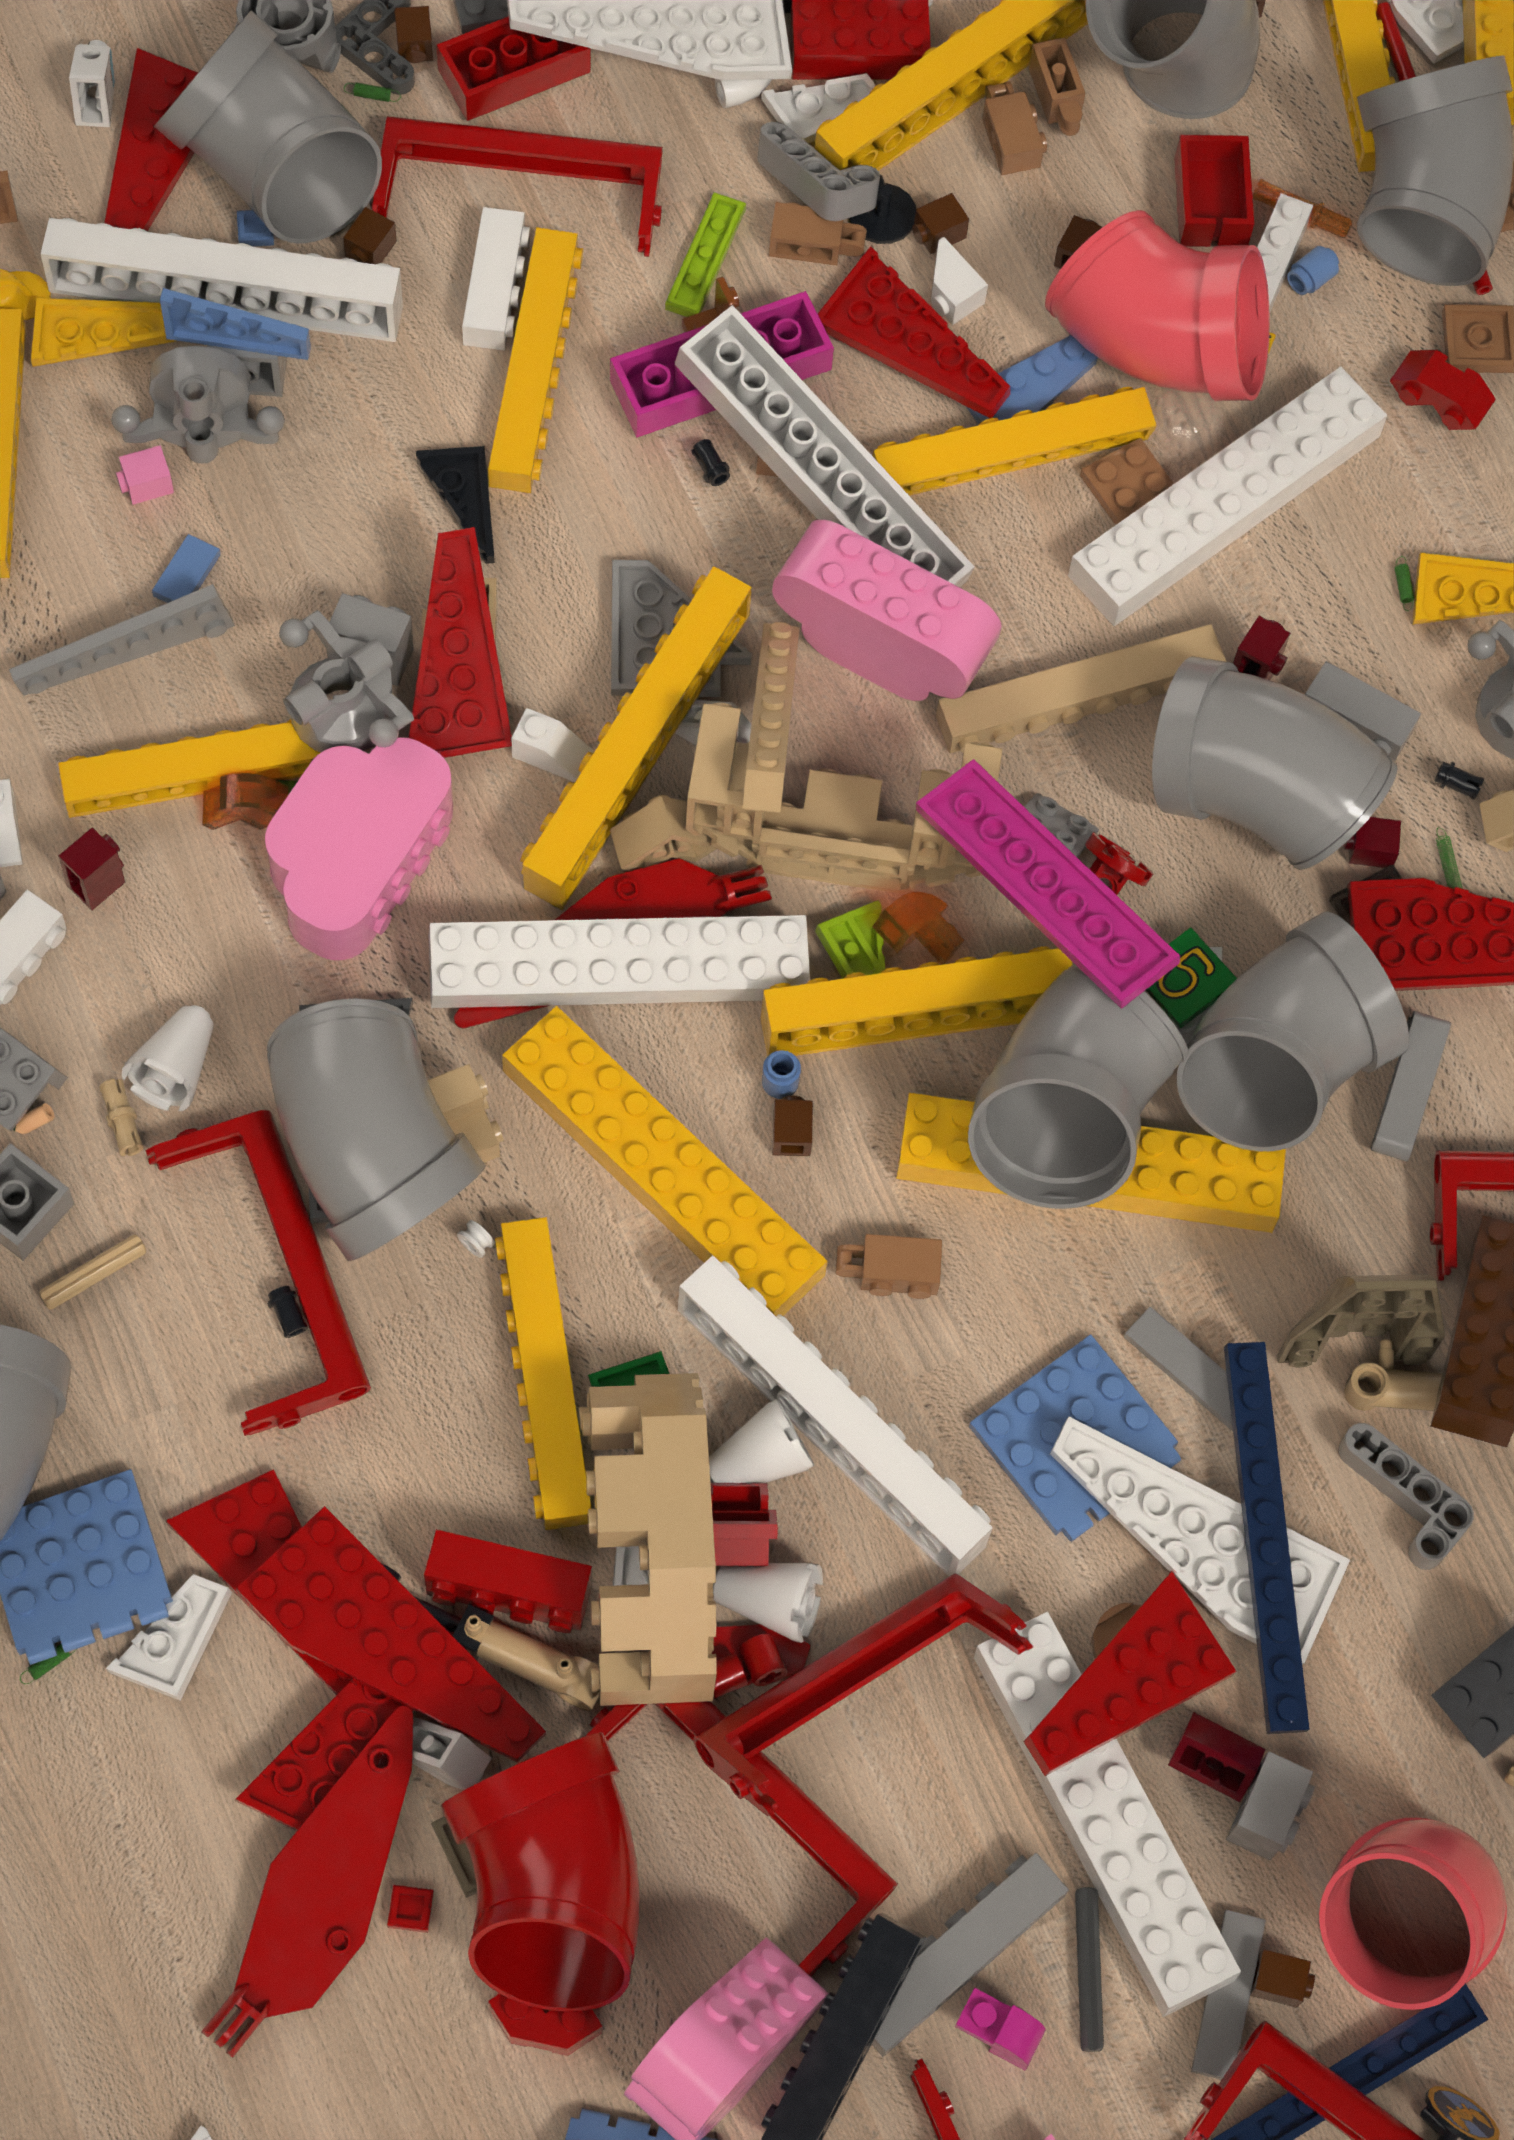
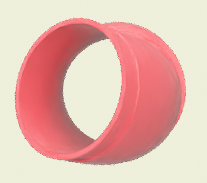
M1142 210L1132 211L1114 219L1085 241L1063 265L1049 287L1045 299L1046 310L1053 317L1057 318L1060 325L1086 350L1125 374L1163 388L1191 393H1209L1215 401H1253L1259 395L1267 366L1270 313L1266 271L1262 256L1255 245H1222L1213 247L1210 253L1197 251L1174 240L1160 226L1154 223L1153 218L1147 212Z
M1416 1817L1396 1819L1383 1823L1361 1836L1336 1865L1322 1895L1319 1911V1925L1325 1949L1332 1963L1344 1979L1356 1990L1373 2001L1405 2010L1425 2009L1445 2002L1455 1995L1463 1985L1467 1984L1484 1970L1500 1946L1507 1919L1503 1880L1487 1850L1471 1835L1453 1825ZM1375 1859L1401 1860L1426 1870L1442 1882L1457 1900L1468 1925L1470 1952L1467 1965L1445 1975L1421 1977L1399 1972L1376 1958L1360 1939L1351 1916L1350 1887L1357 1865Z

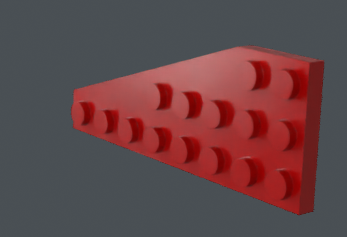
M1425 878L1350 881L1348 883L1351 927L1361 936L1374 953L1395 991L1514 985V902L1495 897H1483L1469 893V890L1459 887L1450 888L1435 884L1436 881Z
M325 1506L236 1588L237 1592L292 1649L302 1654H307L336 1671L339 1670L360 1681L361 1684L416 1712L419 1711L435 1719L436 1722L448 1728L451 1727L474 1739L475 1742L517 1763L547 1735L546 1730Z

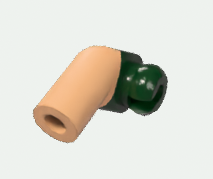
M46 1103L31 1111L27 1110L13 1130L21 1134H28L53 1121L55 1118L54 1112Z

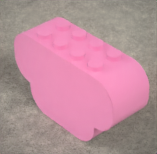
M815 520L811 522L773 581L772 593L775 601L789 616L802 623L801 630L804 638L817 652L840 666L907 700H925L930 692L950 699L962 697L997 642L1002 626L999 617L989 605L978 597L852 530L828 520Z
M397 738L393 745L386 748L376 746L369 754L351 746H336L324 750L311 761L270 821L265 834L271 878L277 890L284 895L289 928L294 939L301 946L325 959L346 960L362 953L370 945L377 933L382 935L391 921L392 916L390 913L396 904L402 905L411 890L410 883L416 875L421 876L425 872L431 859L430 853L435 846L441 847L450 831L448 826L453 816L451 772L449 765L441 754L419 741L410 738Z
M765 1938L672 2024L637 2067L631 2077L633 2081L625 2090L624 2095L630 2101L633 2100L675 2140H701L736 2106L771 2063L793 2041L820 2008L829 1993L771 1940Z

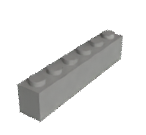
M1037 1853L1028 1860L1023 1855L1015 1860L1005 1870L1009 1876L999 1886H996L993 1881L975 1896V1899L979 1902L968 1913L961 1908L946 1921L945 1926L948 1930L938 1939L933 1935L926 1938L918 1957H916L872 2043L882 2057L889 2053L1066 1896L1069 1889Z

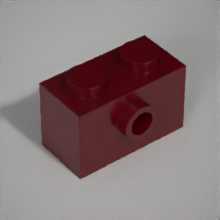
M1259 615L1237 648L1233 664L1241 673L1271 680L1273 675L1278 676L1288 659L1283 654L1291 633L1286 631L1280 623L1274 620H1267Z
M93 827L58 855L67 887L91 911L125 883L122 871L124 864L118 855V852H120L119 846L108 834L101 836Z
M1193 1712L1176 1745L1168 1766L1241 1803L1257 1773L1266 1749Z

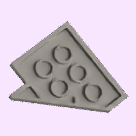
M612 560L611 696H624L626 692L632 694L638 684L636 677L641 667L646 662L652 663L657 655L654 651L659 639L664 633L670 635L676 625L673 621L682 604L689 605L692 600L649 560ZM734 639L698 697H720L721 664L751 665V652Z

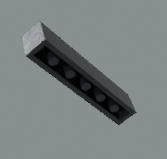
M884 1913L877 1914L875 1919L868 1917L857 1938L862 1941V1944L856 1956L854 1957L850 1954L840 1969L838 1977L842 1978L843 1981L837 1993L830 1992L820 2008L819 2014L824 2016L818 2030L811 2029L801 2045L800 2052L805 2055L799 2067L795 2068L792 2066L781 2084L780 2089L785 2091L783 2098L778 2106L775 2104L770 2106L761 2123V2126L766 2129L761 2140H823L927 1937Z

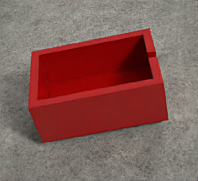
M1180 135L1174 158L1179 243L1186 247H1210L1212 241H1217V246L1249 245L1254 228L1249 136Z

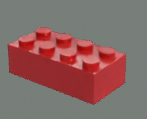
M792 0L790 19L792 80H831L866 73L871 80H891L902 67L906 65L911 66L920 60L924 53L931 48L928 0Z
M509 16L436 44L438 71L466 121L591 72V48L510 29Z
M436 1529L424 1579L426 1593L432 1596V1600L436 1603L447 1606H454L456 1602L470 1604L491 1615L494 1614V1611L510 1614L509 1618L519 1623L532 1624L533 1620L549 1623L548 1628L551 1630L571 1633L572 1629L581 1631L592 1588V1566Z

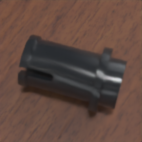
M704 439L697 442L693 449H691V453L704 471L703 478L705 482L711 483L712 486L722 485L730 477L728 463L722 462L711 440Z
M1443 761L1434 781L1439 783L1442 789L1446 786L1475 800L1484 778L1455 767V762L1453 761L1450 764Z
M283 1286L268 1294L270 1299L267 1303L268 1307L274 1309L285 1338L297 1336L308 1329L295 1301L297 1297L295 1291H291L289 1286Z

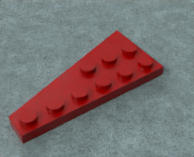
M139 48L136 50L104 223L112 227L124 229L140 228L148 232L194 155V152L187 146L180 150L154 126L198 72Z
M871 246L818 312V316L829 336L989 419L994 417L1010 395V385L984 359H979L968 348V343L961 336L957 337L948 328V323L914 289H909L899 279V274L891 266L887 267L879 259L878 253Z
M475 527L438 533L412 711L414 721L411 722L409 732L410 739L419 741L434 749L443 758L512 746L510 723Z
M273 1469L165 1521L191 1547L192 1551L200 1559H203L219 1575V1578L289 1646L236 1590L248 1576L302 1527ZM292 1649L335 1695L353 1679L349 1675L339 1670L336 1671L307 1654H302Z
M1172 1571L1023 1741L1044 1776L1227 1680L1237 1672Z
M353 1678L234 1801L297 1831L397 1707L405 1705L361 1684L360 1681ZM377 1753L373 1759L374 1765L378 1768H383L386 1764V1757L382 1753Z

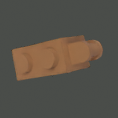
M1066 38L1033 44L1028 69L1048 124L1058 123L1060 131L1067 136L1076 135L1080 130L1086 93Z
M1010 81L986 86V99L982 120L1001 176L1040 168L1043 153L1047 152V141L1045 134L1038 131L1036 125L1037 112L1034 104H1029L1025 91L1014 93Z
M776 202L770 236L769 257L837 266L839 255L857 257L864 253L867 230L858 224L843 223L844 220H826L809 206H802L795 202Z
M866 1234L864 1245L843 1244L837 1246L835 1273L841 1277L861 1278V1290H869V1293L875 1296H889L892 1292L908 1293L909 1297L915 1299H927L931 1295L938 1294L941 1279L942 1240ZM852 1258H862V1265H851Z

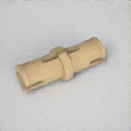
M107 1080L99 1086L107 1108V1124L113 1129L120 1155L124 1157L126 1155H136L144 1147L136 1128L135 1120L137 1115L135 1109L130 1107L123 1080Z

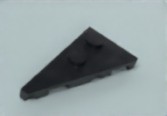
M485 446L416 451L417 464L462 529L475 527L481 558L486 564L495 563Z

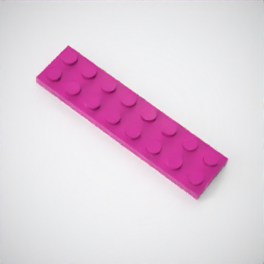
M974 759L916 802V811L1121 1009L1180 963V955Z

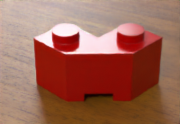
M1410 350L1390 379L1391 384L1398 392L1399 398L1406 406L1433 405L1443 424L1449 430H1476L1496 400L1481 375L1468 367L1463 372L1446 362L1449 356L1438 350Z
M501 1994L488 2001L491 2013L511 2044L534 2047L569 2056L603 2032V2026L593 2010L576 2012L550 2010L545 2013L543 2009L516 2002Z

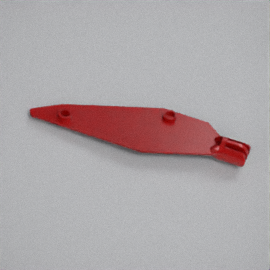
M679 858L610 876L555 920L722 917L729 911L772 900V896L769 890H764L768 887L766 877L760 876L764 873L762 865L719 876ZM548 1006L459 1008L454 1015V1023L457 1027L465 1029Z
M399 1706L392 1712L270 1863L234 1991L201 2031L206 2037H209L234 2006L238 2009L213 2041V2043L221 2048L229 2041L246 2018L249 2017L251 2020L226 2051L230 2057L233 2058L265 2018L313 2008L364 1944L412 1772L413 1712L409 1707ZM377 1753H382L386 1757V1764L383 1768H378L374 1765L373 1759Z

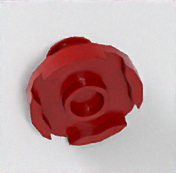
M1093 832L1085 843L1086 848L1097 857L1090 870L1098 878L1108 879L1109 888L1116 895H1118L1128 879L1138 885L1146 886L1154 875L1152 870L1140 861L1138 865H1135L1136 861L1129 856L1130 853L1101 834L1097 835Z

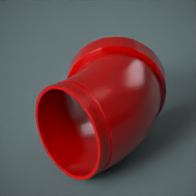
M603 1732L582 1737L525 1760L463 1790L441 1804L457 1845L466 1843L475 1873L477 1910L473 1935L468 1950L472 1969L486 1985L496 1992L531 2007L563 2012L592 2010L614 2002L623 1995L629 1986L639 1928L640 1888L638 1866L628 1817L614 1780V1776L620 1770Z

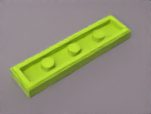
M715 192L713 193L665 302V310L685 317L702 312L746 211L745 202Z

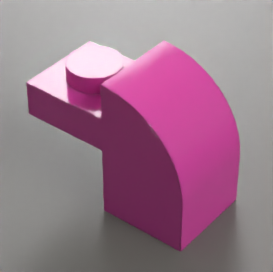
M975 1987L955 2025L959 2030L991 2046L989 2049L990 2053L1024 2071L1028 2068L1046 2031L1044 2025L1015 2005L1010 2007Z

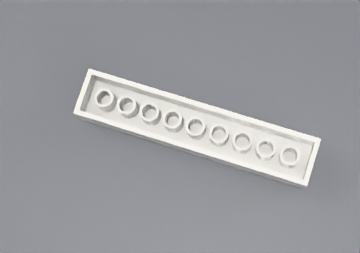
M49 218L41 250L48 290L51 293L105 301L160 303L162 289L165 288L279 321L296 324L309 330L396 342L403 309L400 268L392 267L388 264L379 263L375 265L357 262L349 258L341 260L326 258L315 253L306 255L291 253L280 248L264 249L252 247L245 243H222L210 238H187L175 233H152L140 228H117L105 223L90 224L77 222L71 218Z
M733 305L679 348L675 361L676 367L818 520L838 523L959 588L967 582L975 566Z
M1340 366L1074 554L1068 577L1113 626H1116L1378 439L1384 427L1387 414Z
M806 915L430 923L431 1008L762 1001L763 990L769 989L775 984L789 983L791 986L806 984L810 981Z
M712 1255L679 1286L678 1311L771 1402L778 1399L791 1422L948 1576L955 1573L959 1574L986 1548L993 1528L989 1524L991 1522L989 1516L979 1506L973 1505L971 1507L961 1497L962 1491L954 1481L948 1477L942 1479L932 1469L934 1464L921 1450L915 1452L904 1442L906 1437L903 1432L891 1422L886 1424L877 1415V1408L866 1396L861 1395L858 1397L849 1388L850 1383L842 1372L836 1368L830 1370L821 1361L822 1355L813 1344L808 1341L803 1343L794 1335L793 1332L795 1330L791 1323L781 1314L775 1316L766 1307L767 1302L756 1289L751 1287L748 1290L738 1280L740 1276L731 1264L726 1261L721 1263Z
M1046 1612L1025 1622L1027 1627L1018 1630L1015 1628V1631L1020 1636H1024L1032 1644V1649L1018 1655L992 1638L977 1645L974 1660L1090 1880L1097 1889L1099 1897L1162 2016L1165 2017L1234 1982L1241 1973V1970L1117 1739L1110 1741L1047 1776H1044L1023 1741L1082 1675L1051 1616Z

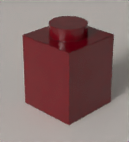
M1370 817L1344 844V850H1350L1349 864L1393 869L1400 849L1401 820Z

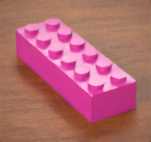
M806 291L740 313L801 380L832 370L834 347ZM705 326L610 358V382L636 438L716 410L675 365L679 348Z

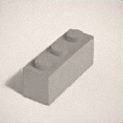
M1327 661L1305 693V695L1329 707L1354 724L1374 741L1385 755L1390 756L1394 761H1396L1412 735L1421 716L1420 712Z

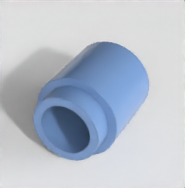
M1316 246L1291 266V271L1287 274V280L1292 289L1300 295L1314 293L1338 274L1339 259L1330 248Z
M780 1050L771 1053L765 1059L762 1072V1086L768 1095L782 1099L786 1096H792L797 1091L801 1073V1064L798 1058L791 1052Z

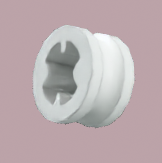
M473 1220L467 1223L466 1231L461 1230L457 1233L459 1241L479 1258L485 1255L484 1249L486 1247L492 1248L495 1245L491 1235Z

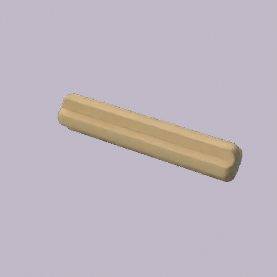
M137 1235L128 1237L41 1289L39 1292L40 1298L49 1310L56 1308L146 1253L145 1245Z

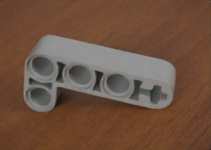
M770 122L762 125L759 138L758 162L820 217L829 221H841L869 212L876 207L880 172L876 168L868 165H856L839 170L785 124Z
M1413 1011L1408 1018L1409 1047L1406 1053L1398 1058L1371 1145V1151L1406 1162L1410 1158L1451 1026L1449 1021L1417 1011Z
M1358 1423L1348 1429L1339 1445L1341 1459L1424 1525L1411 1542L1408 1555L1411 1562L1422 1570L1436 1568L1474 1520L1472 1506L1374 1427L1365 1423ZM1358 1441L1365 1444L1360 1450L1353 1446ZM1377 1452L1379 1455L1375 1462L1372 1463L1370 1458ZM1390 1463L1398 1469L1399 1476L1392 1477L1387 1475L1382 1469V1464ZM1418 1487L1426 1490L1430 1501L1425 1502L1417 1499L1414 1496L1413 1488ZM1452 1512L1460 1518L1461 1526L1450 1525L1445 1520L1444 1513ZM1421 1542H1432L1437 1547L1438 1555L1425 1553L1421 1547Z

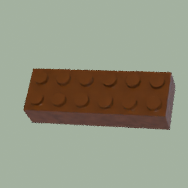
M1483 1215L1473 1241L1430 1427L1506 1448L1514 1432V1223Z

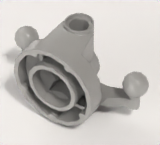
M238 0L235 28L252 10L278 33L274 40L298 62L329 73L334 72L339 62L341 44L337 43L331 0Z
M187 346L162 353L152 363L149 393L155 403L153 417L140 423V415L137 410L132 406L123 405L114 410L111 421L114 428L122 433L123 440L126 443H145L162 438L167 442L186 447L188 457L196 463L203 464L209 463L216 458L219 447L232 444L240 439L257 444L277 443L279 440L278 432L282 430L285 418L282 411L272 406L261 409L256 421L248 418L251 375L246 364L235 355L217 348Z
M318 610L303 620H286L281 625L279 637L283 644L293 648L302 646L307 641L308 631L313 629L326 647L328 658L310 665L298 676L290 694L283 699L286 710L291 716L292 725L299 738L318 752H323L336 746H351L364 751L374 745L384 748L393 745L397 740L398 731L414 721V717L407 707L392 694L390 668L393 667V661L383 644L377 639L366 643L348 637H340L330 622ZM338 690L349 691L342 695H334L332 700H328L326 696Z
M1499 620L1487 632L1478 631L1469 638L1467 646L1468 652L1472 657L1478 660H1485L1496 651V640H1498L1505 652L1510 656L1507 665L1491 674L1477 699L1475 717L1480 734L1489 745L1506 757L1514 759V630L1505 622Z

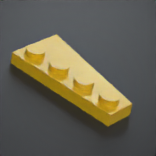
M36 298L31 352L32 367L176 342V340L166 338L161 304L158 302Z
M1420 553L1417 564L1412 625L1514 613V563Z

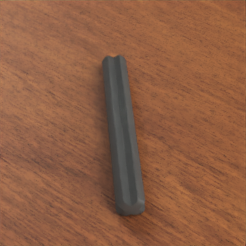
M1083 1887L1078 1888L1075 1892L1080 2040L1082 2051L1099 2052L1104 2047L1098 1891L1096 1888Z

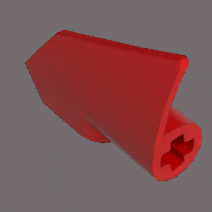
M761 1624L716 1627V1637L713 1640L714 1651H712V1654H716L717 1672L713 1699L753 1683L758 1687L766 1686L795 1674L805 1667L811 1645L805 1641L802 1643L795 1642Z

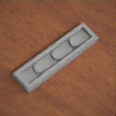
M1149 1307L1128 1329L1124 1338L1233 1431L1226 1371L1153 1308Z
M1225 1910L1220 1933L1241 1973L1234 1982L1208 1994L1206 1997L1191 2068L1193 2073L1222 2080L1239 2053L1266 1922L1265 1919L1230 1910Z

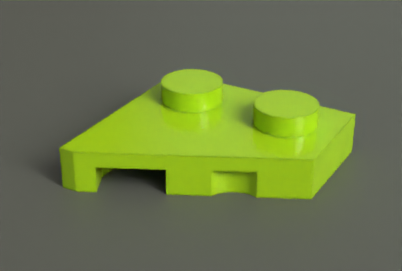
M879 900L822 922L816 927L815 933L842 979L851 973L861 972L865 973V975L879 974L885 970V956L882 954V946L884 944L883 930L880 927L882 906Z

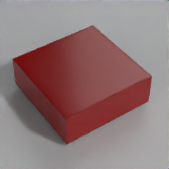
M393 1885L387 1927L428 1933L434 1890Z

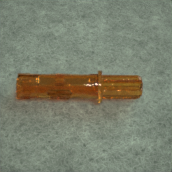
M1262 178L1257 184L1258 189L1255 188L1253 192V200H1258L1275 208L1281 193L1313 205L1308 222L1312 229L1318 227L1336 236L1345 238L1352 227L1353 221L1350 218L1325 208L1324 203L1317 204L1266 182Z

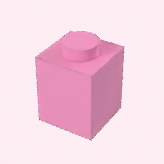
M161 445L119 457L122 471L116 472L117 481L121 493L128 492L133 505L174 493L171 474Z

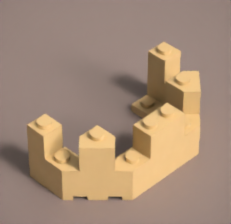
M703 703L687 797L686 830L695 836L702 835V833L712 838L711 845L731 857L740 854L747 859L746 866L750 868L762 865L764 873L892 893L905 894L913 892L916 884L924 882L929 887L954 882L955 875L965 873L970 878L982 875L916 810L913 825H906L904 822L896 819L877 820L883 780L874 779L870 775L857 774L850 776L838 774V772L832 769L824 768L818 771L810 769L803 809L781 802L780 813L742 809L749 742H737L741 709L733 708L726 703ZM985 742L965 743L961 768L974 759L998 782L1003 748H996ZM942 769L922 770L917 801L952 776V774Z
M698 1373L635 1375L634 1386L589 1387V1393L586 1396V1407H579V1430L582 1431L583 1436H587V1443L591 1444V1450L633 1449L634 1455L594 1456V1471H586L587 1496L595 1495V1509H588L589 1534H597V1548L639 1546L640 1570L648 1571V1584L599 1586L598 1601H591V1625H599L601 1652L648 1650V1652L599 1654L598 1668H591V1691L599 1692L600 1706L713 1701L717 1674L716 1654H712V1651H714L713 1640L716 1637V1602L712 1599L713 1583H716L707 1419L705 1408H703L702 1390L699 1387Z

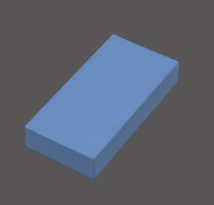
M188 534L152 589L153 596L169 603L199 590L220 557V549Z

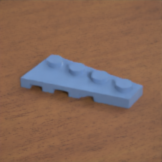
M162 289L160 304L167 339L304 360L309 359L311 343L308 328L169 289Z
M1070 335L998 373L1010 385V395L993 418L1004 420L1012 418L1014 414L1024 410H1031L1033 413L1046 410L1048 406L1053 404L1054 399L1063 391H1067L1096 365L1098 357L1086 350ZM966 407L978 424L989 419Z

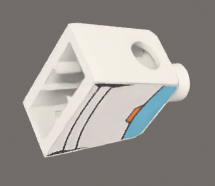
M92 40L88 45L79 44L75 46L69 81L75 125L110 127L115 86L112 52L105 42ZM93 86H97L95 98L88 95V90Z

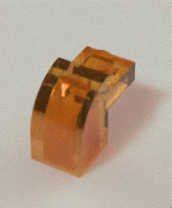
M235 773L221 776L220 786L203 792L202 825L214 830L240 820L259 830L267 828L287 798L288 786L270 777L258 774Z
M911 892L902 895L883 910L872 926L897 954L915 939H918L941 965L951 959L964 942L956 928L942 917V914L949 905L940 898L925 892Z

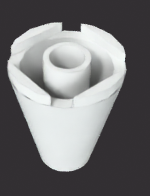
M197 1005L181 1007L126 1061L122 1068V1078L125 1081L128 1076L129 1080L133 1083L130 1090L137 1097L154 1107L166 1111L169 1110L171 1105L180 1106L178 1111H184L190 1106L195 1095L214 1027L210 1014L204 1008Z
M778 1399L767 1403L709 1456L710 1483H767L808 1471L809 1468L814 1466L803 1441L796 1433L794 1425Z
M815 1563L721 1566L719 1570L716 1569V1583H713L714 1601L795 1642L802 1643L804 1642L802 1636H809L818 1613L821 1597L815 1596V1584L823 1585L822 1568L819 1564Z

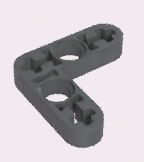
M364 0L335 26L337 43L341 44V54L381 86L392 89L391 93L397 95L406 94L412 90L415 84L413 66L377 37L395 21V8L410 7L411 0ZM373 11L379 13L382 17L377 22H368L363 16ZM354 35L355 41H353L350 37ZM370 52H378L383 55V59L379 62L371 63L365 59V56ZM393 73L398 76L395 80L393 79Z

